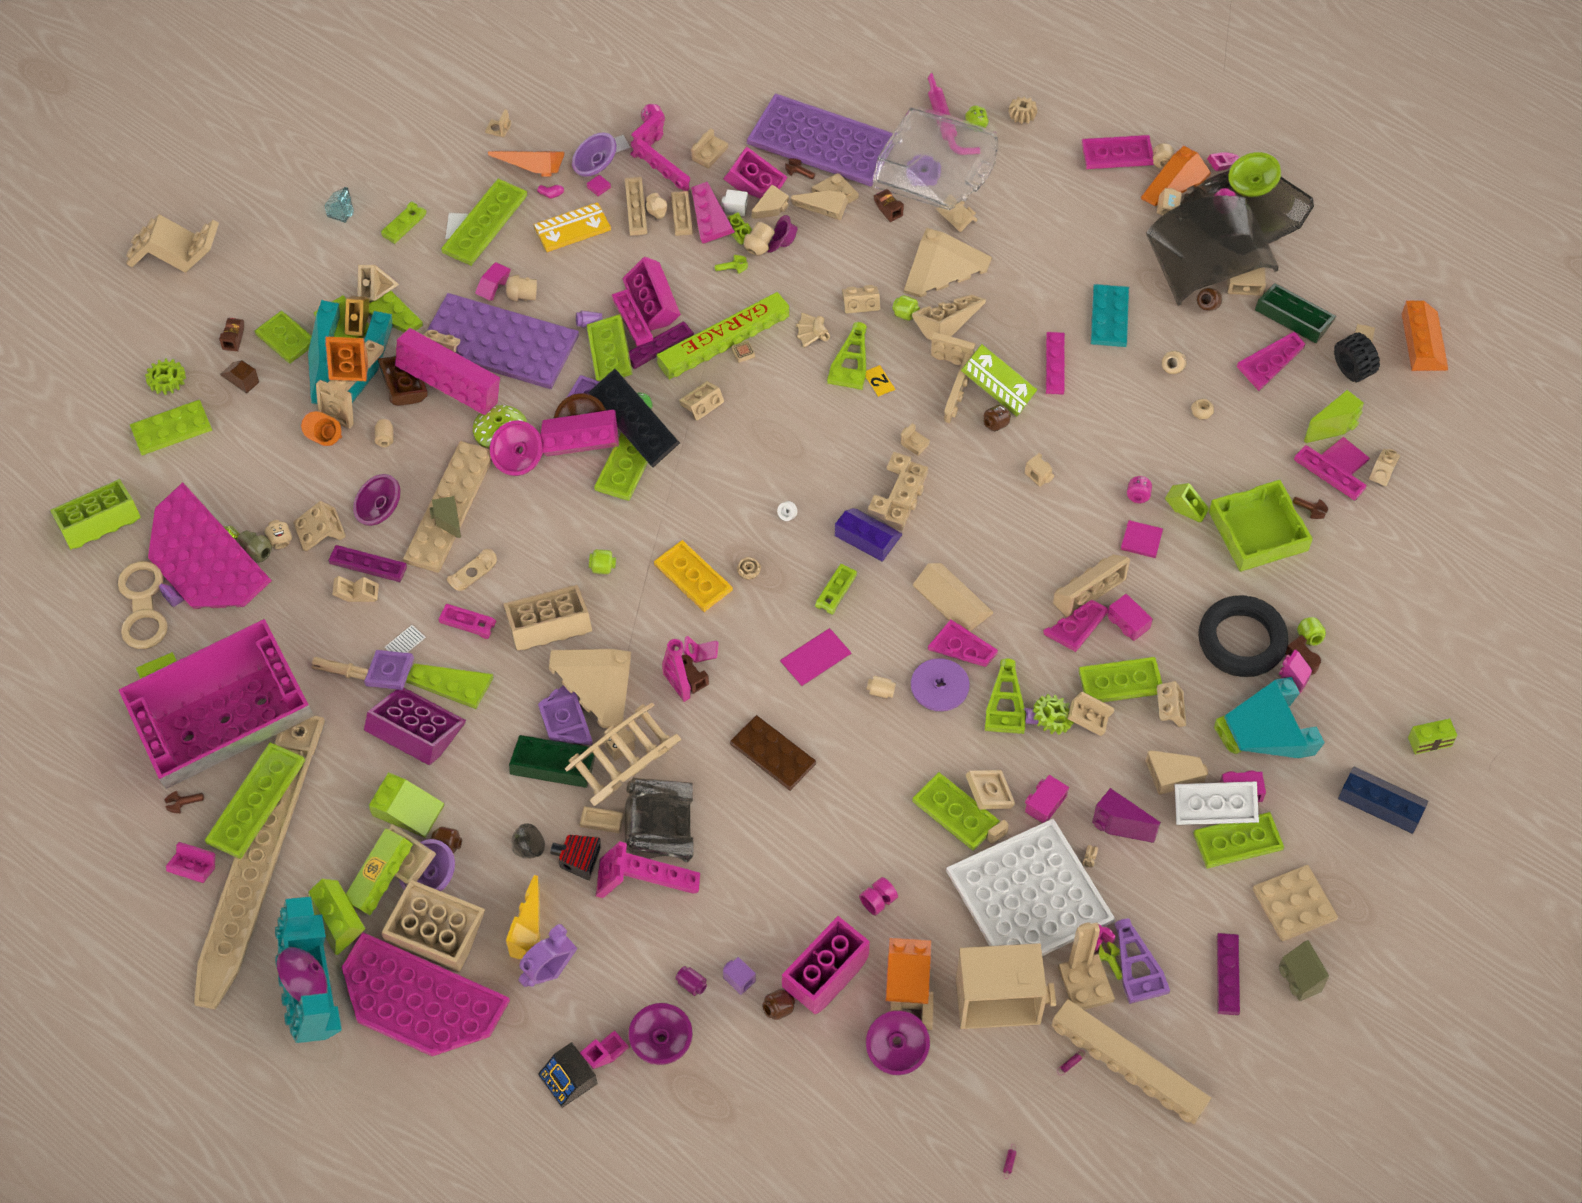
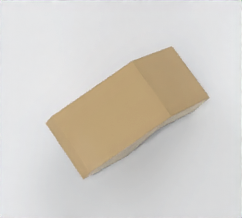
M337 576L334 578L332 595L347 602H375L378 598L379 584L365 577L354 583Z

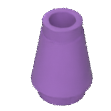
M582 310L576 312L577 327L585 328L587 324L603 320L602 313Z

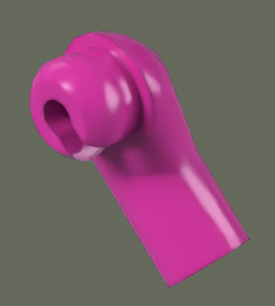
M540 185L537 192L553 199L560 196L564 192V188L561 185H554L549 188Z

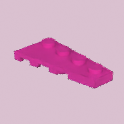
M708 182L691 187L702 243L704 244L735 233Z

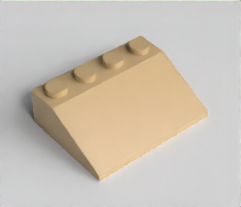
M578 585L503 603L517 651L527 650L538 645H547L553 641L566 640L569 637L582 636L592 632L589 613Z
M410 879L381 933L384 941L390 945L460 972L470 953L485 909Z

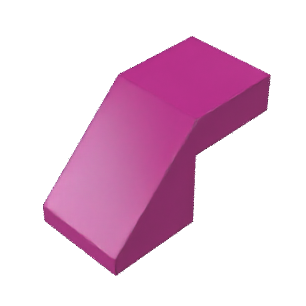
M495 262L481 277L475 294L493 301L498 286L506 284L511 269Z
M614 1030L600 1043L595 1039L580 1052V1055L593 1069H596L616 1060L629 1046Z

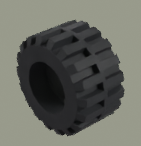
M1356 332L1338 341L1334 346L1337 365L1350 381L1360 382L1379 371L1380 358L1378 352L1366 335Z

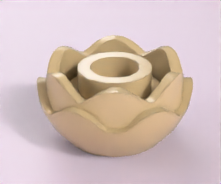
M1198 399L1191 406L1192 414L1200 420L1208 419L1214 414V406L1207 399Z
M751 557L742 559L737 566L738 574L744 579H754L761 570V565L758 561Z

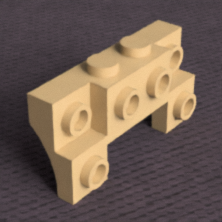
M893 452L887 465V470L898 474V479L889 499L877 495L873 496L867 513L882 519L890 527L902 531L911 510H915L917 506V496L922 495L923 483L928 474V467L911 462V457Z

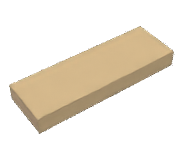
M688 191L671 192L675 236L693 235Z

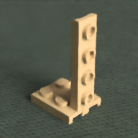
M934 332L931 356L938 360L950 361L956 365L961 364L944 410V421L950 423L952 417L955 418L957 415L958 407L956 406L958 402H961L964 392L962 390L969 383V377L961 369L974 354L975 343Z
M371 340L365 343L368 355V368L384 351V346ZM319 380L316 383L318 412L335 418L339 421L340 425L350 429L354 425L352 396L347 391L356 381L330 380L327 383Z
M1087 922L1077 928L1069 961L1058 965L1070 1001L1083 1010L1115 1001L1099 954L1094 955L1100 933L1098 923L1091 924Z

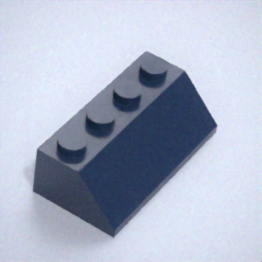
M1355 766L1352 768L1338 798L1411 834L1414 833L1428 804V800Z

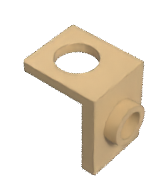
M504 110L499 121L491 119L485 133L505 137L511 126L508 110ZM494 125H499L500 130L493 131L491 128Z

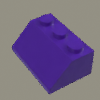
M856 508L845 510L835 523V537L881 562L884 561L902 536L901 532Z

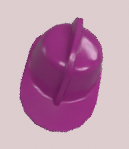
M783 215L777 221L774 228L775 234L768 244V253L776 251L779 247H787L794 241L798 228L791 223L790 216Z

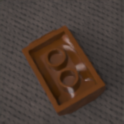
M396 356L378 358V364L389 393L390 403L396 406L422 402L428 396L424 381L395 366Z

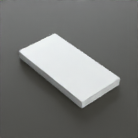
M1257 782L1175 784L1176 825L1259 823Z

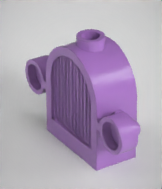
M562 924L556 925L549 932V938L535 944L521 959L519 967L523 973L518 981L524 987H533L535 984L557 979L578 949L566 936L567 930Z

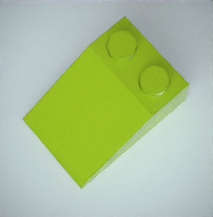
M1346 390L1310 420L1304 442H1315L1344 435L1349 430L1353 431L1359 424L1358 419L1363 413L1364 402Z
M388 772L371 800L369 808L373 817L426 838L445 804L408 780Z

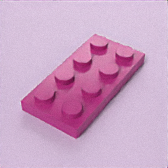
M1150 135L1082 139L1081 144L1086 169L1154 165Z

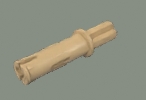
M314 657L312 661V669L344 675L346 678L354 677L365 680L368 669L353 666L352 663L344 664Z

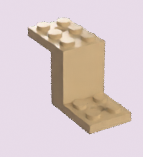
M158 214L154 219H150L146 227L143 226L139 234L133 236L131 240L133 245L127 252L128 260L126 264L133 267L147 253H150L186 273L210 251L219 223L212 220L208 224H204L200 232L197 231L194 234Z

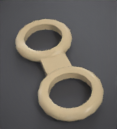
M138 561L130 564L123 569L118 578L119 591L126 598L132 600L133 613L122 624L121 634L123 640L130 647L136 649H148L156 646L167 634L168 627L165 617L160 612L154 610L152 597L159 592V585L163 584L164 577L161 570L155 564L148 561ZM135 571H151L155 575V582L149 589L142 592H134L126 587L128 577ZM141 618H153L159 623V630L150 639L136 640L130 636V628L133 623Z

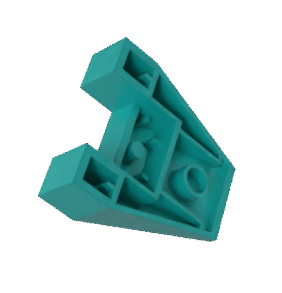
M1292 677L1274 680L1224 716L1240 751L1304 758L1315 756L1325 744L1317 726L1300 729L1289 708L1300 694Z

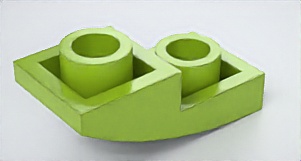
M737 212L727 218L735 231L731 235L742 245L744 244L745 235L750 234L752 229Z

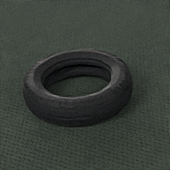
M1235 595L1223 598L1214 603L1205 612L1199 625V643L1204 655L1216 668L1233 676L1254 677L1262 675L1278 665L1287 650L1288 630L1285 621L1273 606L1256 597ZM1232 616L1251 617L1259 621L1266 628L1270 637V645L1264 652L1256 656L1244 657L1233 654L1221 645L1217 637V627L1223 620Z

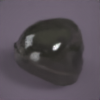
M521 824L512 836V850L514 854L524 859L536 858L543 854L545 841L540 831L533 824Z

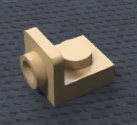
M912 423L909 427H905L902 430L901 445L919 456L930 444V440L915 431L916 425Z

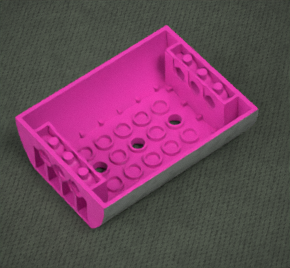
M265 619L119 689V693L156 774L166 789L314 716ZM267 699L264 704L257 705L259 700ZM224 717H230L228 722L221 723ZM194 735L191 740L184 741L186 736Z

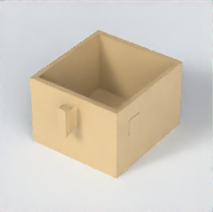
M1041 943L959 948L955 981L960 1029L1040 1025L1045 1004L1056 1006L1054 983H1048V986H1046Z

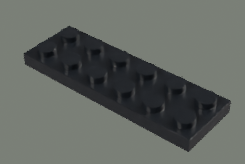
M615 368L588 392L589 395L594 396L604 405L606 411L615 410L617 427L653 468L680 444L678 439Z

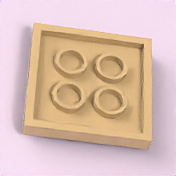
M1309 865L1253 886V891L1281 942L1333 922L1338 918Z

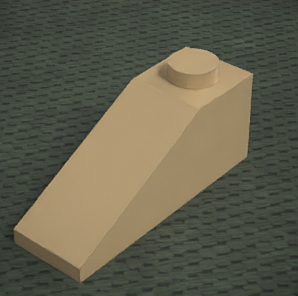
M828 190L791 196L794 206L841 220L848 203L847 196L841 191L834 192Z

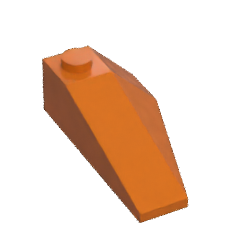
M1183 146L1167 162L1141 196V199L1153 206H1157L1159 195L1165 188H1173L1178 192L1184 193L1187 191V188L1193 185L1195 187L1200 185L1211 175V172L1196 151Z
M488 151V155L528 171L541 173L543 177H550L552 173H558L564 157V151Z

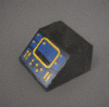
M572 1042L556 1052L538 1073V1076L561 1108L597 1085L595 1073Z

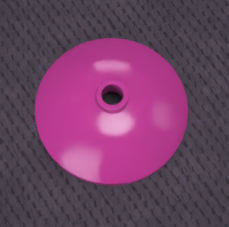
M519 420L507 422L497 429L491 439L490 456L492 462L497 469L507 475L520 476L530 472L536 467L542 456L543 443L538 430L527 422ZM523 447V452L519 453V449Z

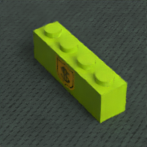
M385 828L346 893L353 907L371 916L384 892L388 889L394 875L399 871L403 860L409 854L413 845L410 841Z

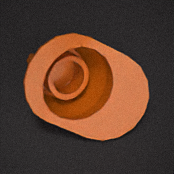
M310 412L302 420L301 428L303 434L323 446H331L342 438L339 421L322 412Z

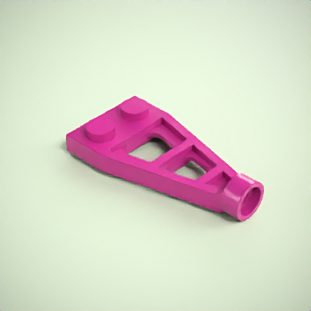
M672 639L667 644L662 662L663 675L683 702L690 699L691 686L687 680L682 660L683 643L679 639Z

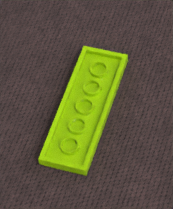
M497 179L441 248L442 253L472 266L528 196L527 191Z
M270 742L206 837V844L242 859L304 764L305 758Z

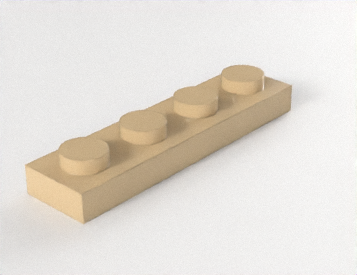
M642 177L625 178L630 236L647 234Z

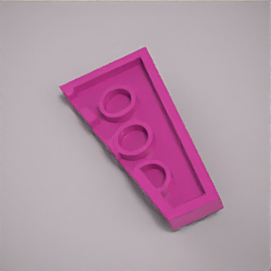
M1292 332L1237 363V368L1260 391L1304 349L1305 343L1295 332Z

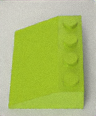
M120 479L50 510L70 550L80 548L91 540H98L102 535L115 532L120 527L126 524H133L141 518L132 497Z

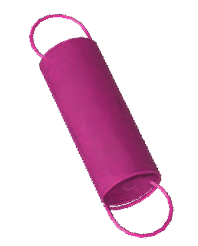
M1076 1053L1059 1068L1066 1073L1083 1058L1080 1054Z
M1008 1150L1003 1169L1004 1174L1006 1171L1008 1172L1007 1174L1012 1173L1017 1153L1015 1150Z

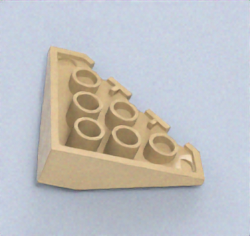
M926 228L906 282L904 293L923 297L927 295L926 291L935 288L938 291L949 287L948 283L957 280L960 283L970 279L973 273H986L992 257L944 232Z
M616 649L551 650L549 670L553 674L557 672L563 679L561 683L570 693L575 692L581 699L579 703L588 713L592 711L598 718L597 723L601 728L608 729L612 725L617 727L623 722L631 652Z

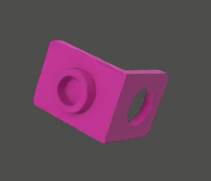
M685 636L683 653L690 656L694 663L716 659L719 642L716 640L697 644L689 636ZM689 644L692 646V654L689 651Z

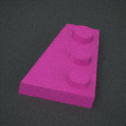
M951 619L928 645V650L984 667H987L998 654L996 648Z

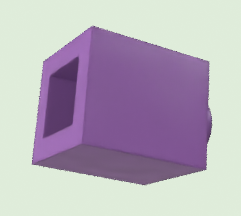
M739 957L734 961L730 960L723 968V978L740 995L756 982V973Z

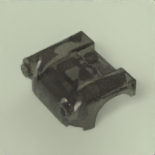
M632 778L631 781H628L626 788L627 793H629L625 804L626 850H629L632 855L647 859L671 856L688 863L694 856L693 837L690 835V804L693 801V783Z

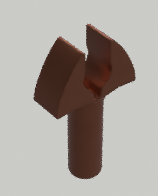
M791 158L789 159V164L785 163V169L790 176L798 172L810 179H814L815 173L801 167V160Z
M1299 497L1293 498L1294 504L1310 510V518H1325L1328 507L1322 500L1319 499L1317 503L1313 504Z
M174 791L164 800L166 804L176 803L165 807L169 812L180 814L183 805L203 801L204 795L203 793L181 797L177 791Z

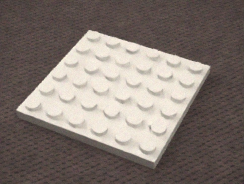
M1054 819L946 868L947 874L989 946L1041 943L1042 956L1073 942L1077 928L1083 923H1098L1104 927L1115 921L1113 914Z

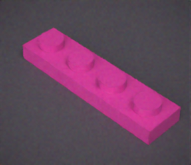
M626 289L612 294V300L636 346L653 341V335L629 290Z
M1047 332L1046 394L1064 395L1065 333Z
M1307 445L1295 455L1294 461L1354 501L1367 487L1366 484Z

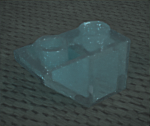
M347 187L332 193L324 205L327 217L344 223L354 212Z

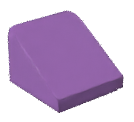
M159 585L163 597L172 607L184 601V598L173 586Z

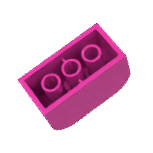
M837 916L782 974V988L812 1013H820L863 967L869 956L870 941Z

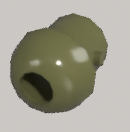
M246 530L236 539L256 563L265 561L271 554L272 546L266 536H257L256 532Z

